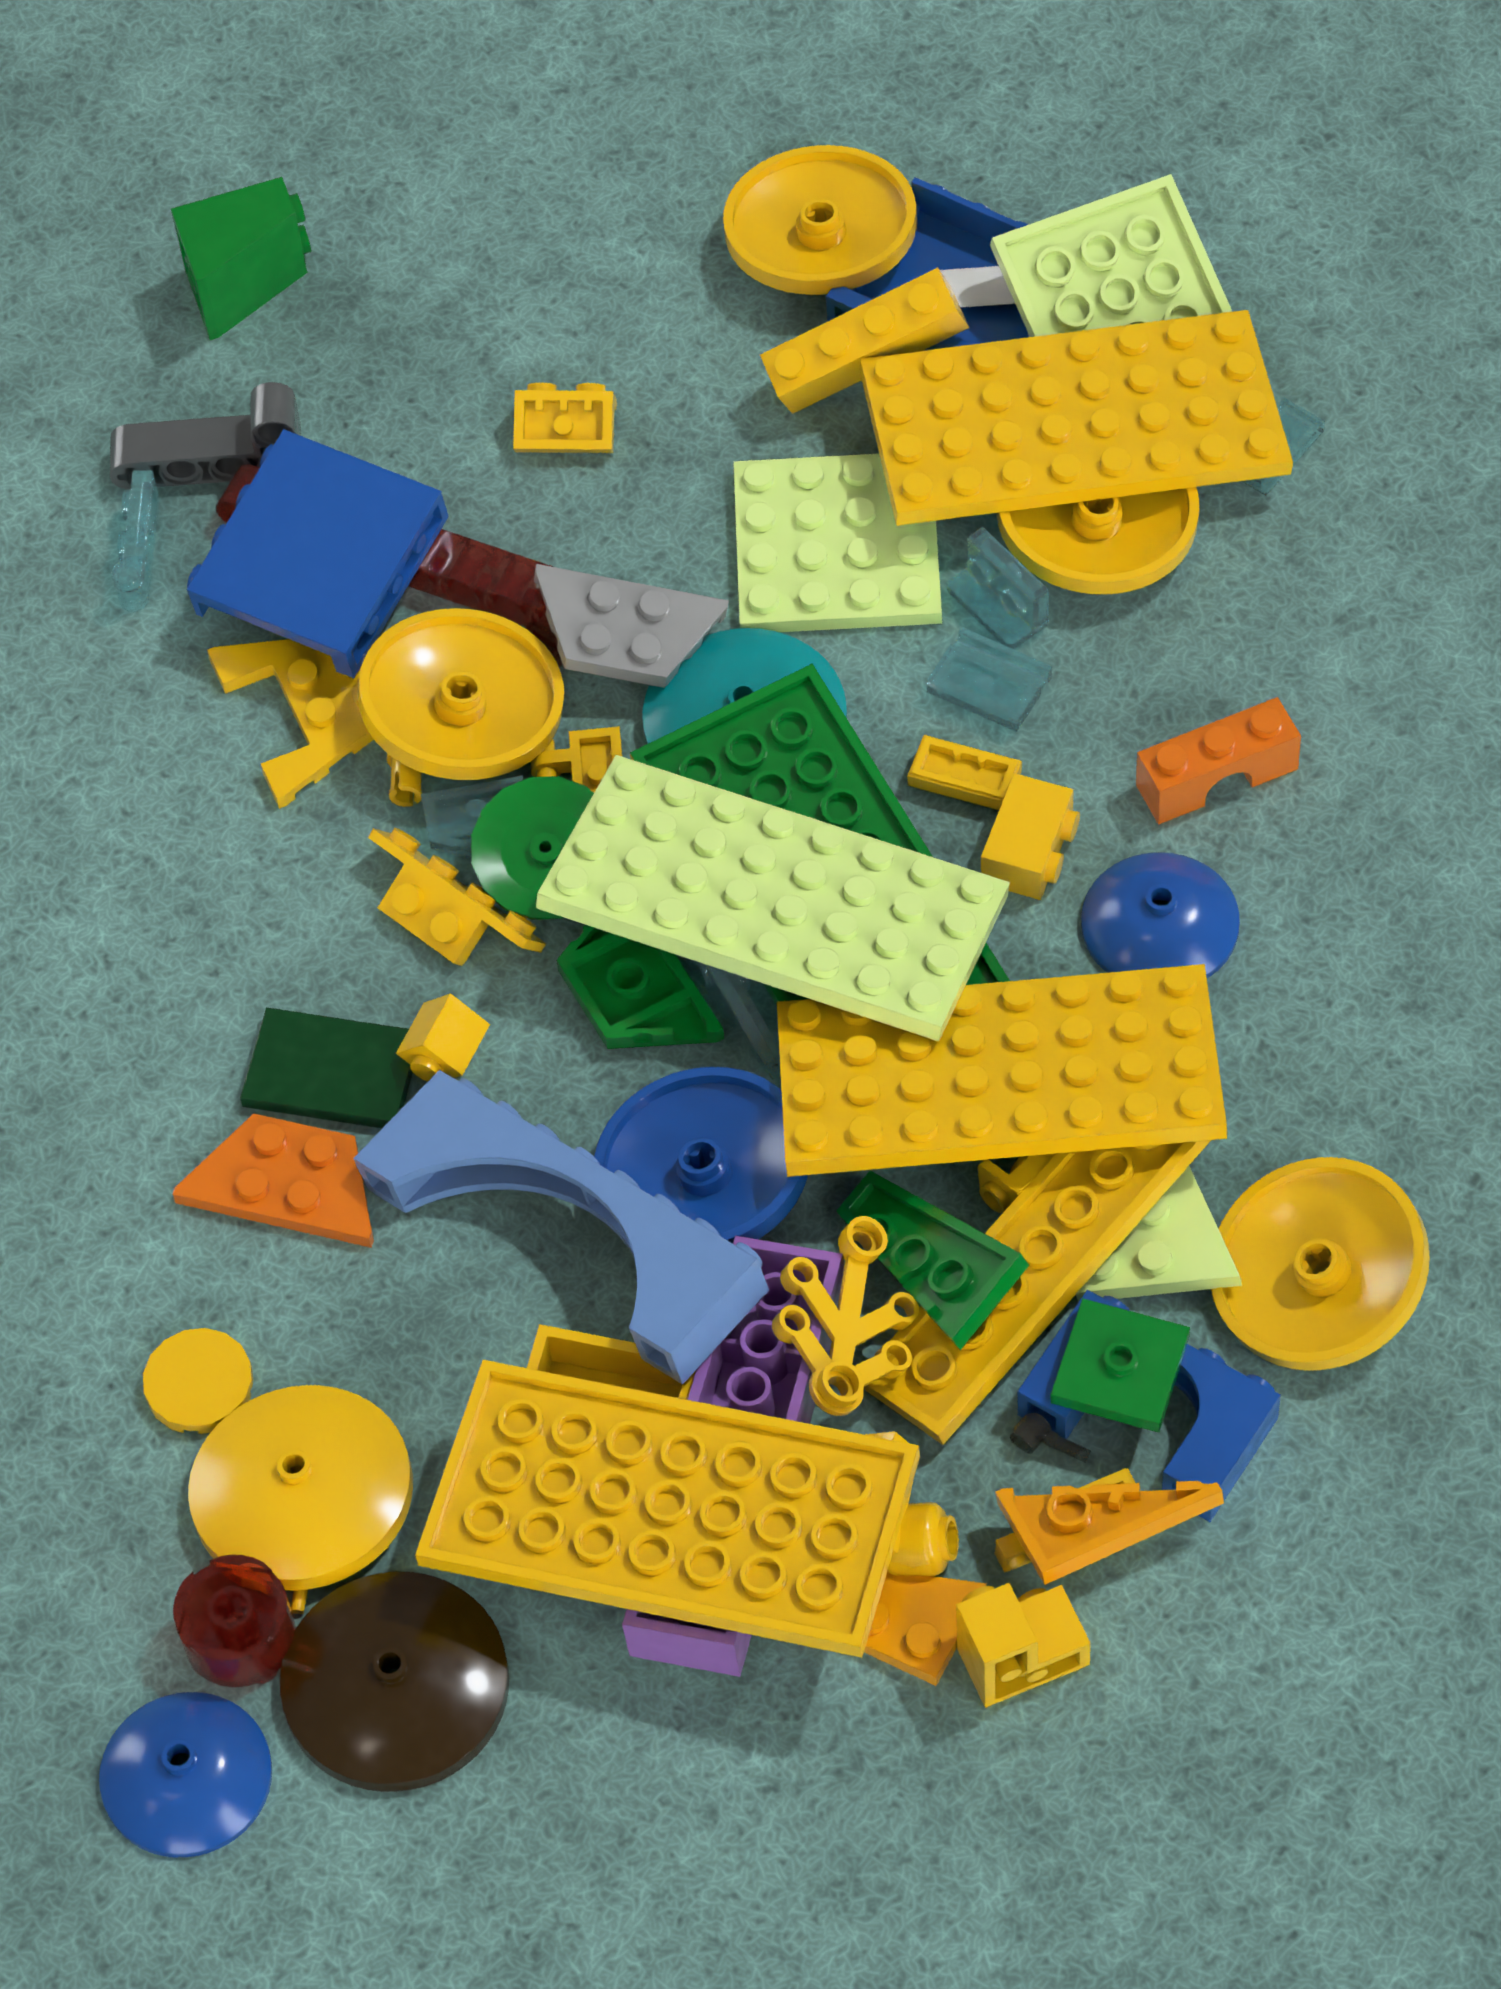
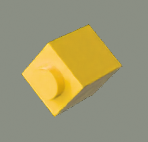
M450 993L423 1003L396 1054L410 1064L411 1071L417 1077L427 1082L439 1070L452 1078L463 1076L490 1024Z

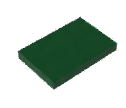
M266 1007L240 1096L242 1107L383 1128L404 1107L413 1072L410 1069V1064L396 1054L409 1029Z

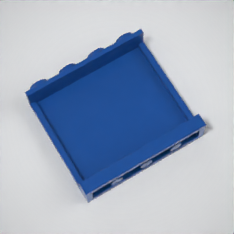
M915 177L911 182V187L916 201L917 229L908 252L894 268L868 284L855 289L846 287L832 288L826 295L827 321L936 268H939V270L999 266L990 247L992 237L1028 224L1022 221H1014L990 210L981 203H973L950 193L940 185H932ZM1016 304L962 307L961 310L969 328L925 350L1027 338L1030 336Z
M283 429L275 444H271L265 449L261 457L260 469L252 482L244 485L240 490L236 500V508L228 522L220 525L212 539L211 550L202 565H196L190 573L186 590L196 615L203 617L209 607L325 653L331 656L337 672L355 678L368 650L379 637L449 517L442 492Z

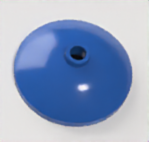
M1165 852L1135 855L1108 868L1090 887L1085 897L1081 914V929L1085 945L1095 962L1107 973L1205 964L1206 977L1209 978L1225 964L1232 954L1238 939L1240 925L1236 899L1230 887L1219 874L1193 858ZM1165 900L1169 903L1164 906H1159L1153 903V901Z
M175 1693L143 1705L127 1717L114 1732L106 1746L100 1765L99 1785L101 1798L106 1812L117 1830L139 1848L167 1857L199 1856L218 1850L231 1843L255 1821L269 1794L272 1781V1760L268 1744L260 1727L241 1707L225 1698L208 1693ZM186 1753L190 1755L188 1761L183 1765L175 1766L170 1764L171 1759L176 1754Z

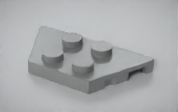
M536 564L534 575L536 589L540 588L546 606L545 615L551 632L556 635L558 640L557 650L564 669L663 688L679 672L680 664L684 660L691 658L703 643V638L717 622L721 623L724 620L729 600Z

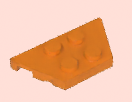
M253 1113L174 1188L172 1194L176 1204L372 1248L374 1242L364 1182L353 1159L359 1153L355 1136Z

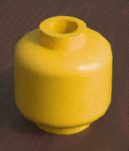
M934 1502L908 1503V1508L903 1516L900 1527L898 1554H892L887 1571L893 1575L937 1576L943 1573L949 1561L956 1560L958 1555L959 1536L954 1517L946 1515L944 1509Z

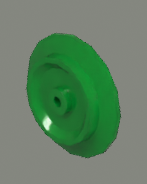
M560 776L529 777L503 788L482 808L471 834V864L483 891L491 896L504 910H511L528 919L564 918L537 909V893L594 793L587 786ZM545 849L550 850L547 853L542 852Z

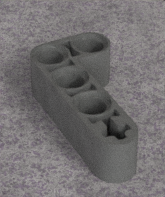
M268 382L256 386L251 391L250 415L121 425L115 428L110 436V479L113 484L126 490L253 480L260 469V461L265 449L269 445L275 444L283 429L301 436V422L295 394L285 384Z

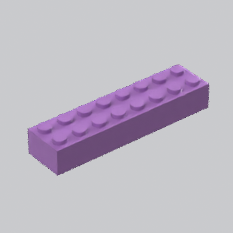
M735 1236L734 1245L742 1242L752 1248L761 1258L763 1263L761 1269L769 1291L697 1368L688 1400L810 1424L815 1407V1402L809 1392V1380L812 1372L793 1343H784L774 1335L772 1321L785 1306L796 1305L807 1312L810 1318L809 1329L828 1355L832 1341L802 1295H793L784 1289L780 1281V1274L783 1268L796 1257H805L811 1260L818 1269V1279L838 1307L844 1271L843 1254ZM793 1270L794 1276L799 1281L806 1282L801 1272ZM785 1318L786 1325L790 1329L798 1331L795 1322ZM626 1609L622 1623L629 1656L738 1677L741 1676L752 1636L750 1634Z

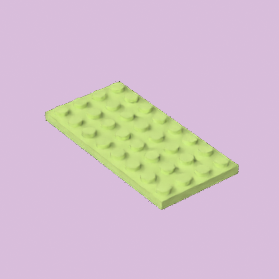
M615 755L537 893L536 908L939 1041L1008 897L1010 882Z

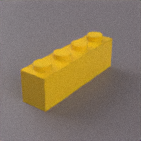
M936 268L760 354V357L778 398L791 413H795L862 381L860 359L923 351L968 329L969 326L950 284L939 268Z

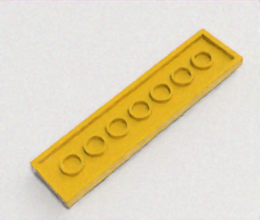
M1211 1140L1056 1153L985 1233L1021 1253L1029 1264L1016 1283L961 1350L920 1306L917 1319L906 1329L898 1330L890 1339L901 1341L907 1345L912 1354L911 1365L899 1377L886 1378L883 1376L864 1386V1390L944 1445ZM887 1353L888 1360L894 1365H899L898 1359L893 1354Z

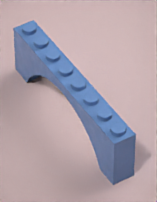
M441 1070L353 1158L367 1189L404 1213L425 1204L463 1193L484 1190H519L559 1198L596 1216L623 1240L634 1256L637 1271V1293L629 1329L641 1359L681 1384L687 1381L769 1291L761 1269L763 1265L762 1260L748 1245L742 1242L734 1245L722 1238L718 1231L702 1218H696L695 1221L680 1213L674 1203L665 1196L656 1194L653 1197L641 1190L637 1183L623 1171L616 1170L614 1173L601 1166L596 1158L584 1148L576 1147L572 1149L562 1143L557 1135L543 1124L533 1126L523 1120L519 1113L508 1103L499 1101L496 1104L483 1096L481 1091L469 1080L461 1078L458 1081Z

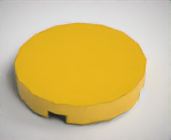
M208 1328L183 1330L165 1339L151 1353L143 1372L144 1395L155 1418L169 1429L184 1433V1430L198 1431L199 1434L211 1433L226 1416L250 1400V1391L254 1382L252 1365L242 1345L228 1334Z

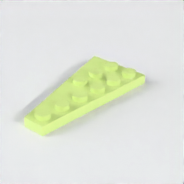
M1190 1166L1187 1167L1076 1294L1078 1302L1087 1289L1101 1297L1111 1296L1120 1299L1243 1286L1238 1270Z

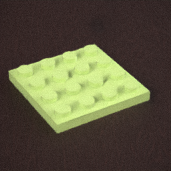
M1171 174L992 237L990 247L1030 337L1232 312Z
M879 454L733 461L740 628L795 632L942 624L936 521L896 526Z

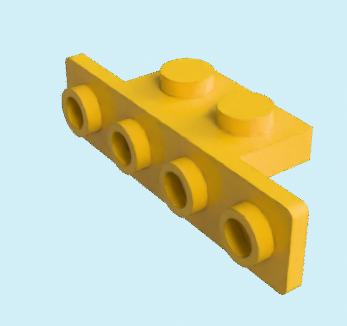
M373 828L368 838L404 863L377 908L453 964L462 966L466 962L488 925L523 949L541 953L546 946L544 941L533 934L537 928L535 924L511 910L507 915L494 906L495 900L485 893L481 886L471 883L467 887L455 877L459 873L456 867L438 856L432 855L428 859L417 851L421 843L408 833L398 828H394L391 833Z

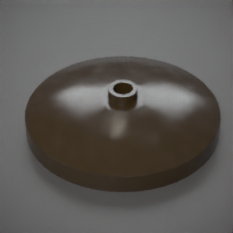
M385 1572L365 1576L351 1581L325 1596L313 1606L296 1627L285 1650L280 1671V1697L283 1711L290 1731L304 1754L317 1767L335 1779L354 1787L380 1792H398L425 1787L453 1775L466 1766L481 1752L495 1733L502 1719L509 1693V1668L504 1644L495 1623L486 1610L471 1595L456 1585L438 1577L415 1572ZM391 1669H398L396 1672L389 1674Z

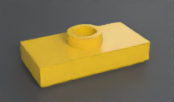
M923 735L907 775L908 786L999 810L1013 774L1021 775L1022 761Z

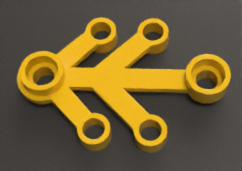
M867 1216L854 1218L841 1231L838 1238L839 1252L843 1254V1259L845 1260L838 1307L818 1279V1269L811 1260L805 1257H796L783 1268L780 1274V1281L784 1289L793 1295H802L832 1341L830 1355L826 1353L809 1329L810 1318L801 1307L796 1305L785 1306L772 1321L774 1335L784 1343H793L811 1370L809 1392L813 1401L821 1410L834 1416H844L853 1412L862 1402L864 1386L883 1376L886 1378H897L912 1362V1354L907 1345L898 1340H890L875 1353L874 1357L853 1365L856 1346L890 1328L895 1330L906 1329L917 1319L920 1312L919 1304L912 1295L906 1292H897L882 1307L860 1318L868 1265L881 1255L886 1249L888 1242L883 1226L875 1219ZM854 1240L859 1242L863 1246V1249L859 1248L854 1242ZM793 1270L801 1272L806 1282L799 1281L794 1276ZM894 1305L902 1307L907 1317L900 1316L896 1312ZM785 1318L794 1321L798 1331L790 1329L785 1323ZM887 1353L893 1354L898 1359L899 1365L892 1364L887 1358ZM829 1384L834 1385L835 1387H837V1389H838L839 1392H840V1395H838L837 1393H835V1392L831 1389V1387H830Z

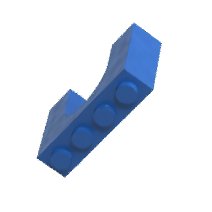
M1088 1289L1082 1296V1298L1130 1311L1125 1304L1111 1296L1101 1297ZM1082 1298L1017 1391L1018 1415L1063 1441L1067 1440L1085 1412L1052 1404L1051 1392ZM1187 1344L1174 1385L1189 1398L1195 1409L1197 1419L1163 1471L1162 1490H1176V1482L1200 1481L1205 1484L1217 1482L1223 1491V1499L1225 1501L1278 1420L1281 1395L1275 1392L1274 1388L1263 1378L1253 1374L1245 1376L1227 1366L1225 1361L1215 1352L1206 1348L1196 1349ZM1221 1505L1198 1516L1211 1522Z

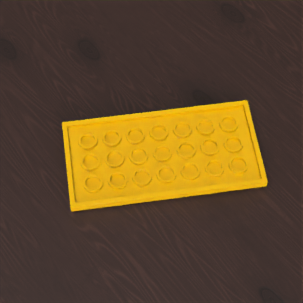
M1248 310L860 359V375L896 526L1291 475L1293 459Z
M1205 964L965 985L939 1041L812 999L777 1002L787 1177L1227 1139V1122Z
M482 1360L415 1557L418 1566L862 1658L920 1459L919 1445Z

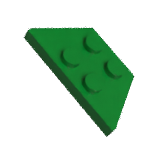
M584 925L581 936L577 940L570 942L556 960L560 975L607 1049L717 1043L724 1039L723 1027L677 956L673 953Z

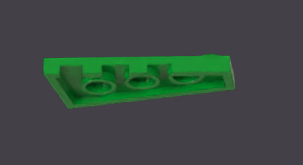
M872 1171L866 1174L836 1211L846 1225L856 1217L867 1216L875 1219L883 1226L888 1242L886 1249L877 1259L903 1288L914 1297L922 1309L960 1350L1029 1266L1021 1253Z

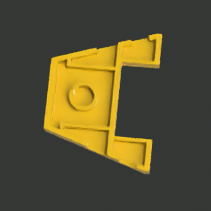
M290 639L218 646L207 649L209 660L225 694L270 676H276L308 743L305 747L261 763L263 775L279 809L296 799L295 794L313 781L316 784L330 773L329 768L350 752L356 754L374 740L363 722L358 704L360 669L355 678L346 676L336 671L331 656Z

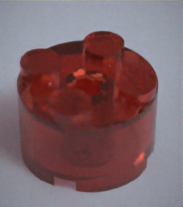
M234 1554L212 1559L209 1561V1566L201 1569L195 1575L192 1572L183 1580L174 1599V1622L186 1656L193 1670L212 1683L226 1687H245L267 1683L277 1675L281 1668L283 1658L290 1648L296 1629L294 1615L284 1586L272 1572V1569L256 1558Z

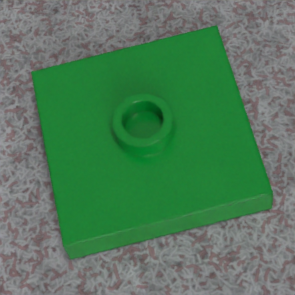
M1082 1298L1051 1392V1403L1159 1433L1190 1337V1327Z

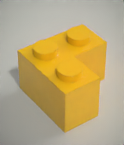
M1010 1583L995 1589L993 1586H983L973 1590L963 1598L962 1602L956 1604L957 1650L985 1708L1090 1665L1091 1643L1062 1585L1050 1590L1036 1588L1024 1593L1018 1599Z

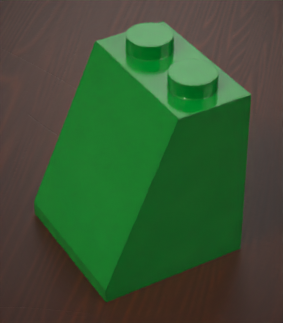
M283 177L171 208L184 270L209 340L221 337L307 273L304 254L311 253L312 251L304 225L298 226V223L306 221L298 194L289 195Z

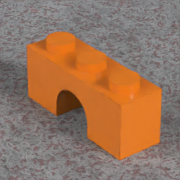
M1276 697L1137 752L1136 787L1159 825L1204 807L1209 790L1217 782L1229 775L1244 773L1251 787H1255L1298 770L1301 735L1281 701Z

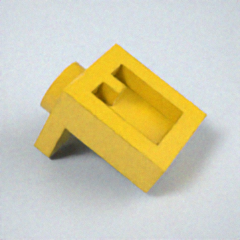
M1055 1154L1019 1157L1012 1166L1010 1174L1006 1173L989 1159L983 1160L978 1165L979 1192L982 1199L991 1209L1002 1213Z

